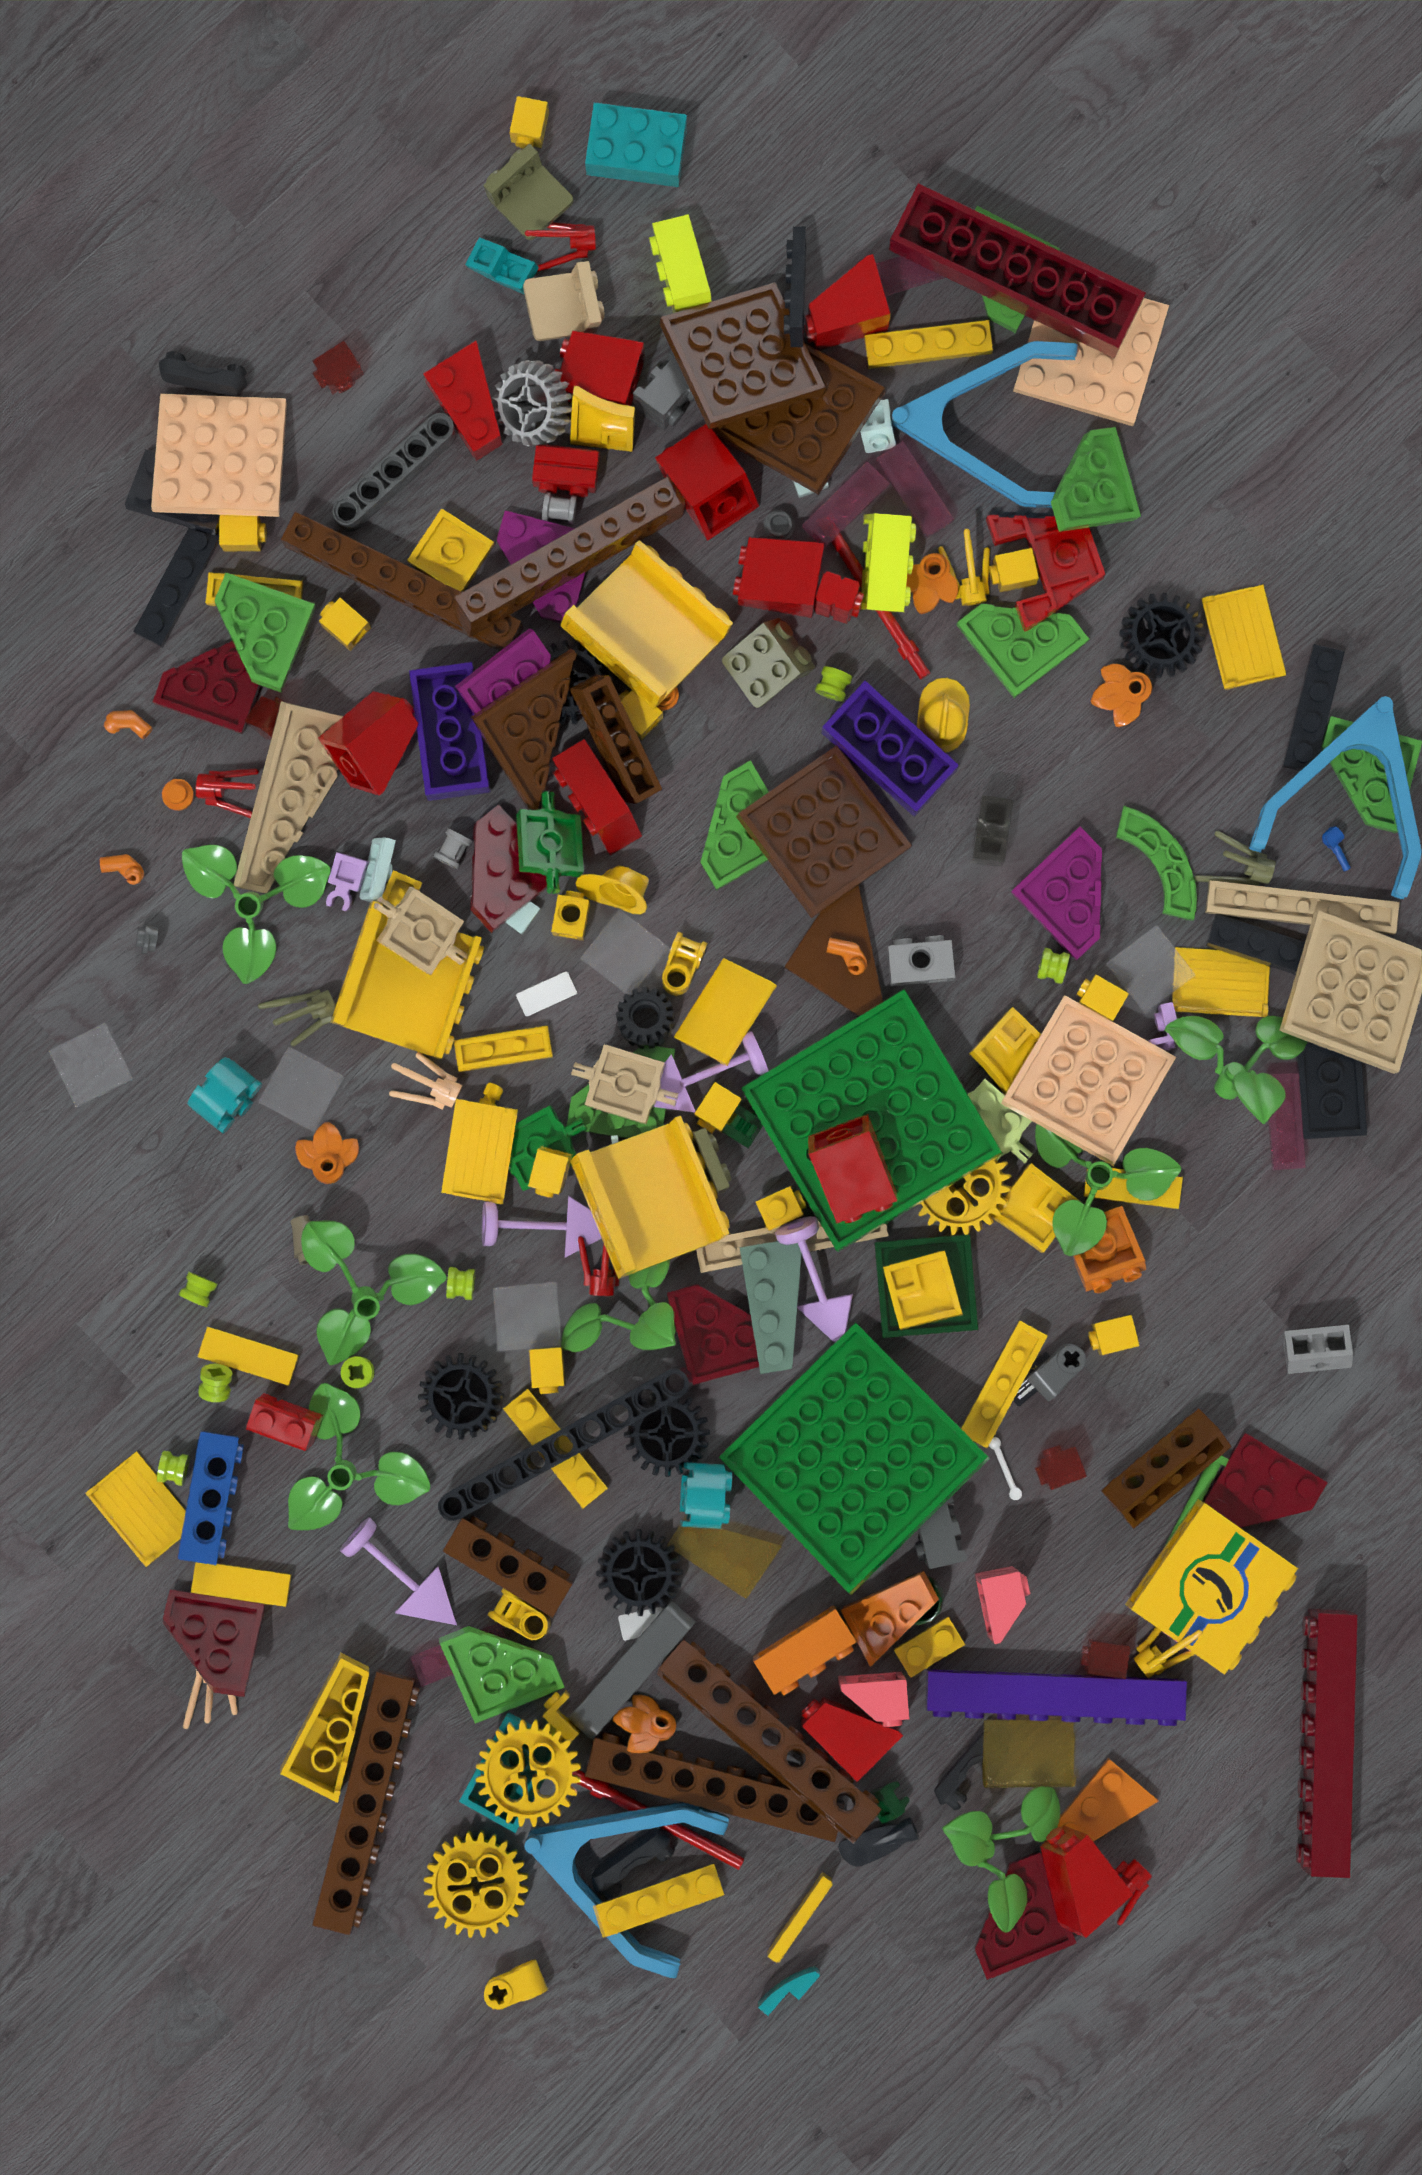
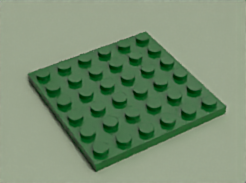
M905 989L741 1088L837 1252L1003 1154ZM868 1114L895 1186L897 1201L893 1202V1206L887 1210L866 1212L862 1218L855 1222L845 1223V1221L836 1223L809 1156L808 1136Z
M857 1323L833 1344L719 1456L732 1472L850 1595L990 1459Z

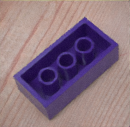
M472 662L409 670L415 719L419 723L417 735L425 795L428 801L491 793L484 738L471 718L474 713L455 688L458 683L475 671Z
M866 681L856 689L822 726L821 733L835 746L837 745L850 760L914 817L957 772L959 767L950 756Z

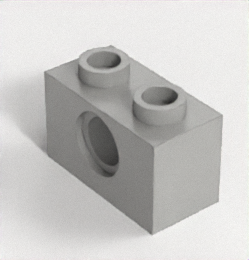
M942 935L925 937V942L912 943V938L893 940L894 945L887 947L890 987L954 981L955 979L952 940L944 941V936ZM917 952L925 953L929 958V965L925 968H917L912 963V956Z

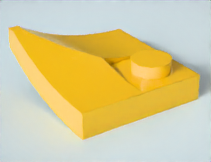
M574 386L570 444L632 452L635 407L601 399L579 386Z
M1012 1007L969 1054L985 1069L1004 1095H1006L1041 1034Z
M1030 1163L1011 1186L1012 1190L1004 1195L1009 1200L1008 1204L997 1205L1002 1210V1215L997 1216L992 1213L990 1215L995 1221L1015 1233L1039 1252L1044 1253L1056 1237L1052 1226L1053 1215L1056 1209L1066 1201L1078 1199Z
M945 1250L883 1267L900 1330L963 1315Z

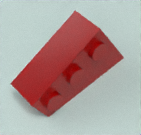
M474 341L423 373L427 386L445 414L452 419L456 431L477 461L503 444L477 341Z
M585 739L552 758L557 770L553 771L556 780L562 788L568 786L572 793L568 795L570 802L577 812L583 811L587 817L583 820L584 824L592 836L598 835L610 856L642 837L630 809Z

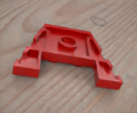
M989 515L986 517V523L994 546L1025 537L1029 548L1033 550L1036 568L1045 594L1016 602L1015 607L1024 632L1030 630L1105 578L1106 574L1089 527L1059 532L1055 516L1027 518L1026 516L1014 515V518Z

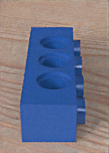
M200 1430L177 1556L179 1560L216 1565L217 1558H224L227 1540L221 1539L223 1526L229 1527L232 1515V1508L227 1507L229 1494L235 1495L238 1476L232 1475L234 1463H241L244 1446L243 1444H238V1436ZM216 1457L222 1458L226 1462V1469L220 1475H213L208 1471L209 1461ZM209 1489L217 1490L221 1496L219 1503L213 1507L206 1506L202 1502L203 1493ZM203 1521L211 1522L215 1526L214 1534L209 1538L199 1537L196 1533L199 1523Z

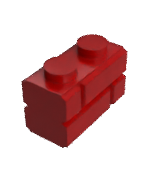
M542 444L536 445L532 475L533 487H539L538 491L541 493L551 492V494H556L558 489L570 491L569 494L571 496L588 497V493L596 494L600 461L599 451Z
M827 571L823 574L815 597V614L827 618L833 616V620L845 624L850 622L852 616L857 618L864 597V593L859 592V582L846 577L842 580L840 575Z
M263 1393L255 1400L246 1430L307 1451L315 1442L323 1415L282 1399L277 1401L276 1397Z

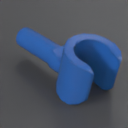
M1330 827L1323 834L1322 842L1336 855L1343 871H1347L1351 867L1341 847L1338 845L1345 836L1339 828Z

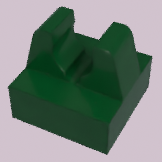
M738 1105L722 1133L749 1149L763 1125L756 1115Z
M897 1781L870 1792L879 1801L877 1806L882 1810L877 1817L882 1824L894 1820L906 1812L905 1807L910 1801L908 1796L898 1799L895 1795L894 1790L900 1786Z

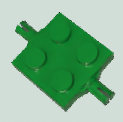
M546 791L541 795L542 809H520L516 814L519 872L545 875L547 883L546 892L557 894L560 892L559 876L580 877L584 873L581 816L565 814L556 810L554 792L549 794V791Z
M551 1105L516 1123L508 1171L516 1177L522 1191L532 1188L528 1184L537 1149L544 1146L573 1154L572 1158L576 1155L571 1137L587 1130V1126L583 1124L585 1122L582 1118L565 1126L559 1121Z

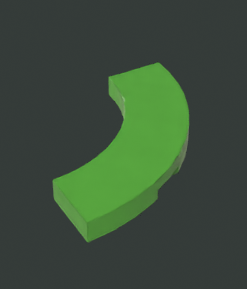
M1123 806L1116 838L1137 847L1155 866L1163 887L1164 905L1162 914L1194 921L1197 901L1196 883L1183 848L1176 838L1174 839L1158 821L1136 809Z

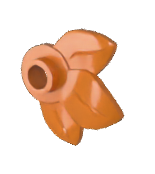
M931 553L926 555L920 564L913 565L911 575L907 574L906 587H910L911 593H913L914 605L919 614L932 611L938 605L940 599L948 603H954L958 594V583L950 574L949 561L942 554ZM934 565L940 566V571L937 574L930 573V568Z
M1110 664L1103 667L1101 674L1105 683L1095 690L1091 703L1100 709L1113 710L1116 727L1126 726L1139 717L1142 702L1146 701L1152 693V682L1146 674L1131 672L1121 664ZM1134 682H1140L1142 686L1141 691L1134 694L1131 691V685Z
M325 1122L316 1130L313 1141L298 1140L295 1150L300 1164L305 1168L311 1169L319 1182L332 1184L343 1176L345 1167L355 1162L359 1153L358 1140L353 1138L342 1141L338 1129L330 1122ZM326 1163L333 1164V1168L330 1171L322 1170Z
M633 1695L631 1700L632 1707L622 1708L613 1717V1722L627 1732L632 1733L627 1745V1751L631 1753H648L653 1751L659 1742L668 1740L674 1735L677 1726L672 1714L661 1710L655 1700L645 1695ZM656 1721H660L666 1726L660 1727L656 1724Z

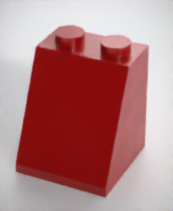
M873 254L862 259L809 303L808 315L804 316V332L807 342H813L816 350L862 339L865 335L888 331L890 310Z
M572 331L570 339H564L562 343L560 357L564 359L561 369L555 368L554 372L559 371L562 373L561 382L570 383L565 389L566 394L573 395L574 386H579L601 399L631 406L634 398L633 392L637 389L645 362L644 343Z
M707 424L693 430L687 437L666 448L655 457L663 477H669L684 498V508L707 541L759 507L746 472L714 431L708 429Z
M749 537L748 545L741 546L738 564L744 565L742 577L736 576L733 595L738 596V605L812 618L823 559L824 543Z
M373 691L320 735L318 739L350 787L380 796L385 791L419 723L413 716L414 709L405 698Z
M868 1114L808 1136L809 1156L836 1223L845 1221V1223L855 1222L862 1218L864 1213L875 1210V1212L887 1210L893 1206V1202L897 1201L896 1189Z
M825 1697L819 1702L814 1698L801 1711L803 1716L801 1719L802 1727L856 1782L903 1737L898 1726L884 1727L882 1721L876 1722L867 1713Z
M1063 1825L1053 1829L1047 1835V1841L1040 1846L1058 1923L1063 1928L1087 1938L1134 1894L1087 1834Z

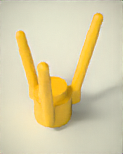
M965 529L964 543L969 578L962 579L961 586L945 549L940 546L938 551L939 554L945 556L949 561L950 574L957 580L958 594L956 599H961L962 606H970L987 602L986 595L990 594L988 586L989 547L984 548L982 578L980 581V577H976L970 530Z
M1155 1627L1147 1639L1136 1647L1139 1654L1133 1659L1148 1678L1154 1674L1159 1675L1166 1669L1195 1655L1191 1651H1186L1167 1660L1199 1638L1203 1632L1197 1630L1162 1653L1156 1645L1150 1648V1645L1161 1633V1630Z

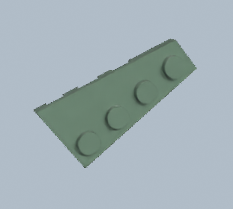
M779 1241L740 1247L760 1374L792 1369L801 1265L800 1247L798 1243L784 1245L779 1243Z

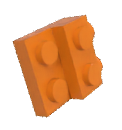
M1123 1206L1104 1212L1107 1226L1101 1240L1090 1250L1073 1256L1076 1269L1086 1292L1093 1290L1094 1293L1105 1292L1112 1287V1282L1123 1279L1124 1282L1135 1281L1142 1276L1141 1272L1146 1270L1144 1256Z

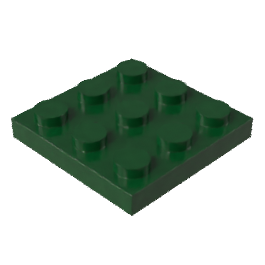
M970 1235L874 1242L882 1338L978 1330ZM945 1250L963 1315L900 1330L883 1267Z

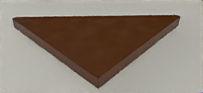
M569 649L471 716L527 810H539L542 790L545 789L550 768L549 761L559 731V719L571 679L569 677L573 661L577 655L572 649Z
M859 885L820 912L784 967L858 1017L883 1002ZM830 937L855 942L860 946L867 959V967L862 974H851L842 956L826 953Z

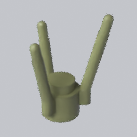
M1216 831L1214 835L1217 838L1250 856L1247 858L1229 851L1223 852L1225 857L1245 864L1244 874L1249 877L1194 876V880L1197 882L1209 883L1211 880L1258 886L1259 883L1268 885L1273 876L1276 861L1267 858V854L1250 850L1248 846L1220 831Z
M320 989L308 994L259 1003L258 1008H273L308 1001L306 1002L307 1007L273 1020L274 1025H279L311 1013L313 1019L320 1017L317 1022L291 1041V1046H296L323 1025L331 1022V1016L336 1006L329 990L320 992Z

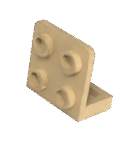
M589 261L576 263L571 273L527 279L523 284L532 332L537 341L570 337L572 331L592 334L597 331L602 320H604V307L601 301H597L595 291L598 289L597 275L595 271H591Z

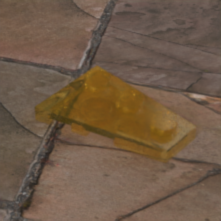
M681 1525L667 1544V1546L674 1545V1551L745 1599L748 1598L782 1547V1545L722 1528L681 1527Z

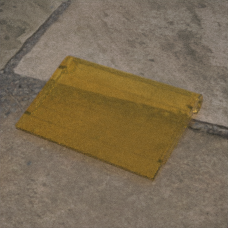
M984 1720L983 1786L985 1788L1075 1787L1074 1722H1063L1061 1720Z

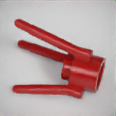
M552 222L547 228L555 230L525 231L526 236L569 237L570 249L577 250L576 252L538 265L539 269L537 272L578 258H588V251L596 250L594 225Z
M241 769L221 772L209 771V774L199 773L196 780V797L205 799L206 805L218 806L251 818L252 811L219 800L218 797H224L225 789L254 790L256 785L253 783L225 782L224 778L257 775L259 771L258 769Z
M582 1236L578 1237L584 1271V1285L589 1286V1294L613 1296L615 1287L619 1286V1279L615 1269H613V1273L612 1269H608L609 1255L604 1243L601 1268H594L593 1274H591L584 1238Z
M1135 1859L1129 1864L1123 1860L1114 1869L1118 1875L1122 1874L1121 1879L1134 1894L1117 1920V1924L1120 1926L1129 1916L1141 1894L1149 1887L1147 1883L1152 1878V1875Z

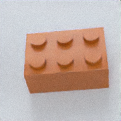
M832 1605L754 1655L753 1662L773 1694L775 1695L781 1691L784 1696L799 1686L798 1679L806 1674L812 1678L827 1668L825 1662L834 1656L837 1660H840L853 1652L852 1645L856 1643V1640L836 1607Z

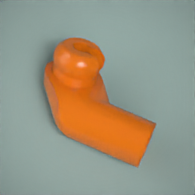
M132 710L112 711L106 716L104 728L109 733L115 734L120 729L130 728L141 739H145L153 730L147 722Z
M128 854L100 857L102 873L118 871L131 885L139 884L144 878L142 866Z
M832 937L829 938L826 953L842 956L849 972L853 975H860L866 970L867 959L857 943Z

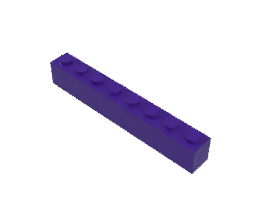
M927 1669L925 1708L927 1711H933L932 1716L952 1717V1712H965V1718L981 1719L984 1718V1713H997V1719L1016 1720V1714L1029 1715V1720L1048 1721V1715L1061 1716V1721L1080 1722L1081 1717H1093L1094 1723L1109 1724L1113 1723V1718H1126V1724L1144 1725L1145 1719L1158 1720V1725L1177 1726V1720L1186 1721L1187 1681L1176 1678Z

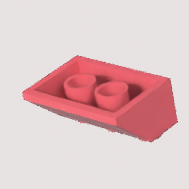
M1013 1566L975 1573L987 1637L994 1644L1002 1642L1025 1607V1596L1030 1595L1027 1577Z
M902 1671L838 1676L841 1691L876 1722L882 1721L884 1727L903 1725L902 1720L909 1719L907 1682Z

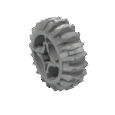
M540 360L521 361L519 364L508 367L509 371L500 375L502 382L494 385L499 394H495L492 397L498 402V407L494 409V412L500 413L501 416L497 423L506 425L503 434L512 435V441L522 442L525 446L545 445V443L555 441L557 435H562L566 432L563 425L571 422L566 414L572 411V407L568 405V400L573 395L566 394L565 391L570 383L561 382L562 373L559 371L553 372V365L543 364V361Z

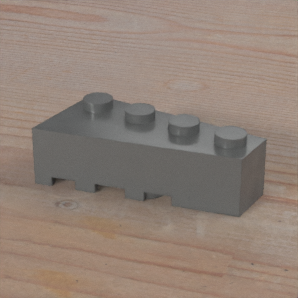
M952 1496L918 1529L920 1542H915L918 1560H925V1564L929 1569L967 1561L965 1550H962L960 1544L961 1532L956 1515L953 1512L954 1502Z

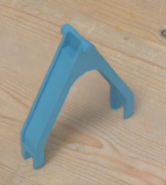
M1044 341L1029 342L896 408L891 418L892 426L1019 506L1052 508L1051 500L1055 492L1027 491L950 442L943 431L942 414L952 399L1031 359L1075 360L1078 344Z
M1384 696L1267 801L1260 811L1249 849L1260 853L1262 849H1265L1277 810L1341 752L1352 749L1364 750L1376 756L1385 769L1403 854L1391 896L1404 900V897L1407 898L1410 892L1422 849L1393 713V701L1391 698Z
M679 1802L555 1825L532 1827L524 1847L599 1928L593 1906L603 1902L578 1875L575 1865L576 1853L583 1844L590 1839L677 1823H686L715 1834L724 1835L730 1818L710 1809ZM628 1930L607 1937L632 1965L669 1978L677 1977L681 1959L641 1945Z

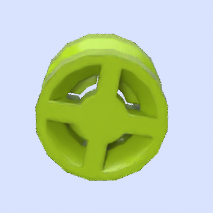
M823 666L821 672L823 678L821 683L816 685L815 692L826 698L844 702L846 697L844 690L851 683L852 676L839 669Z
M1044 948L1037 978L1043 980L1048 977L1054 979L1055 983L1062 984L1070 954L1065 952L1056 954L1051 949Z
M449 1267L446 1297L454 1299L456 1296H463L465 1300H473L475 1269L459 1271L456 1267Z
M188 1272L186 1276L187 1284L185 1288L180 1290L178 1295L208 1308L210 1303L209 1295L212 1291L216 1290L218 1284Z
M351 1357L341 1367L342 1380L351 1388L365 1387L374 1378V1366L365 1357Z
M208 1364L202 1367L200 1379L203 1382L199 1385V1396L208 1402L226 1401L231 1392L228 1384L232 1380V1370L222 1364Z
M164 1450L158 1466L157 1482L165 1483L169 1480L174 1481L178 1486H184L188 1474L190 1456L186 1454L174 1456L170 1451Z

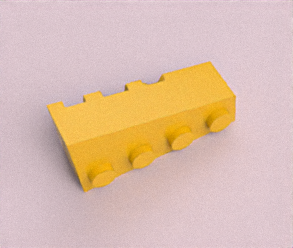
M340 1652L280 1767L281 1775L337 1803L370 1673L368 1666Z

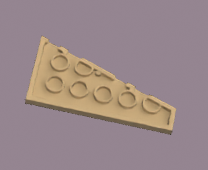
M281 701L234 886L261 893H267L275 880V868L285 859L293 843L299 841L303 834L301 830L308 818L314 816L337 778L338 767L318 737L343 716Z

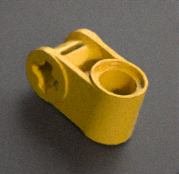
M677 932L662 976L663 988L667 993L679 996L687 992L696 969L700 966L708 944L707 942L698 943L683 937V933ZM674 972L683 974L686 979L685 983L680 987H673L667 980L670 974Z
M504 1588L501 1590L503 1595L496 1607L487 1614L494 1621L530 1640L542 1638L549 1632L551 1627V1620L547 1614ZM511 1602V1605H510L509 1609L507 1610L506 1614H504L506 1608L508 1607L509 1603ZM530 1616H538L542 1619L543 1629L540 1633L535 1634L529 1631L527 1621Z
M537 1960L525 1962L506 1973L490 1979L484 1990L486 2004L492 2009L500 2010L520 2001L532 1999L548 1991ZM498 1985L500 1990H507L504 1993V2000L499 2001L497 1996L491 1997L494 1986Z

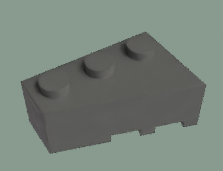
M672 350L669 351L668 358L660 368L656 366L650 373L652 379L645 388L638 387L633 392L635 410L664 431L670 424L675 426L684 414L682 408L687 401L693 402L695 400Z

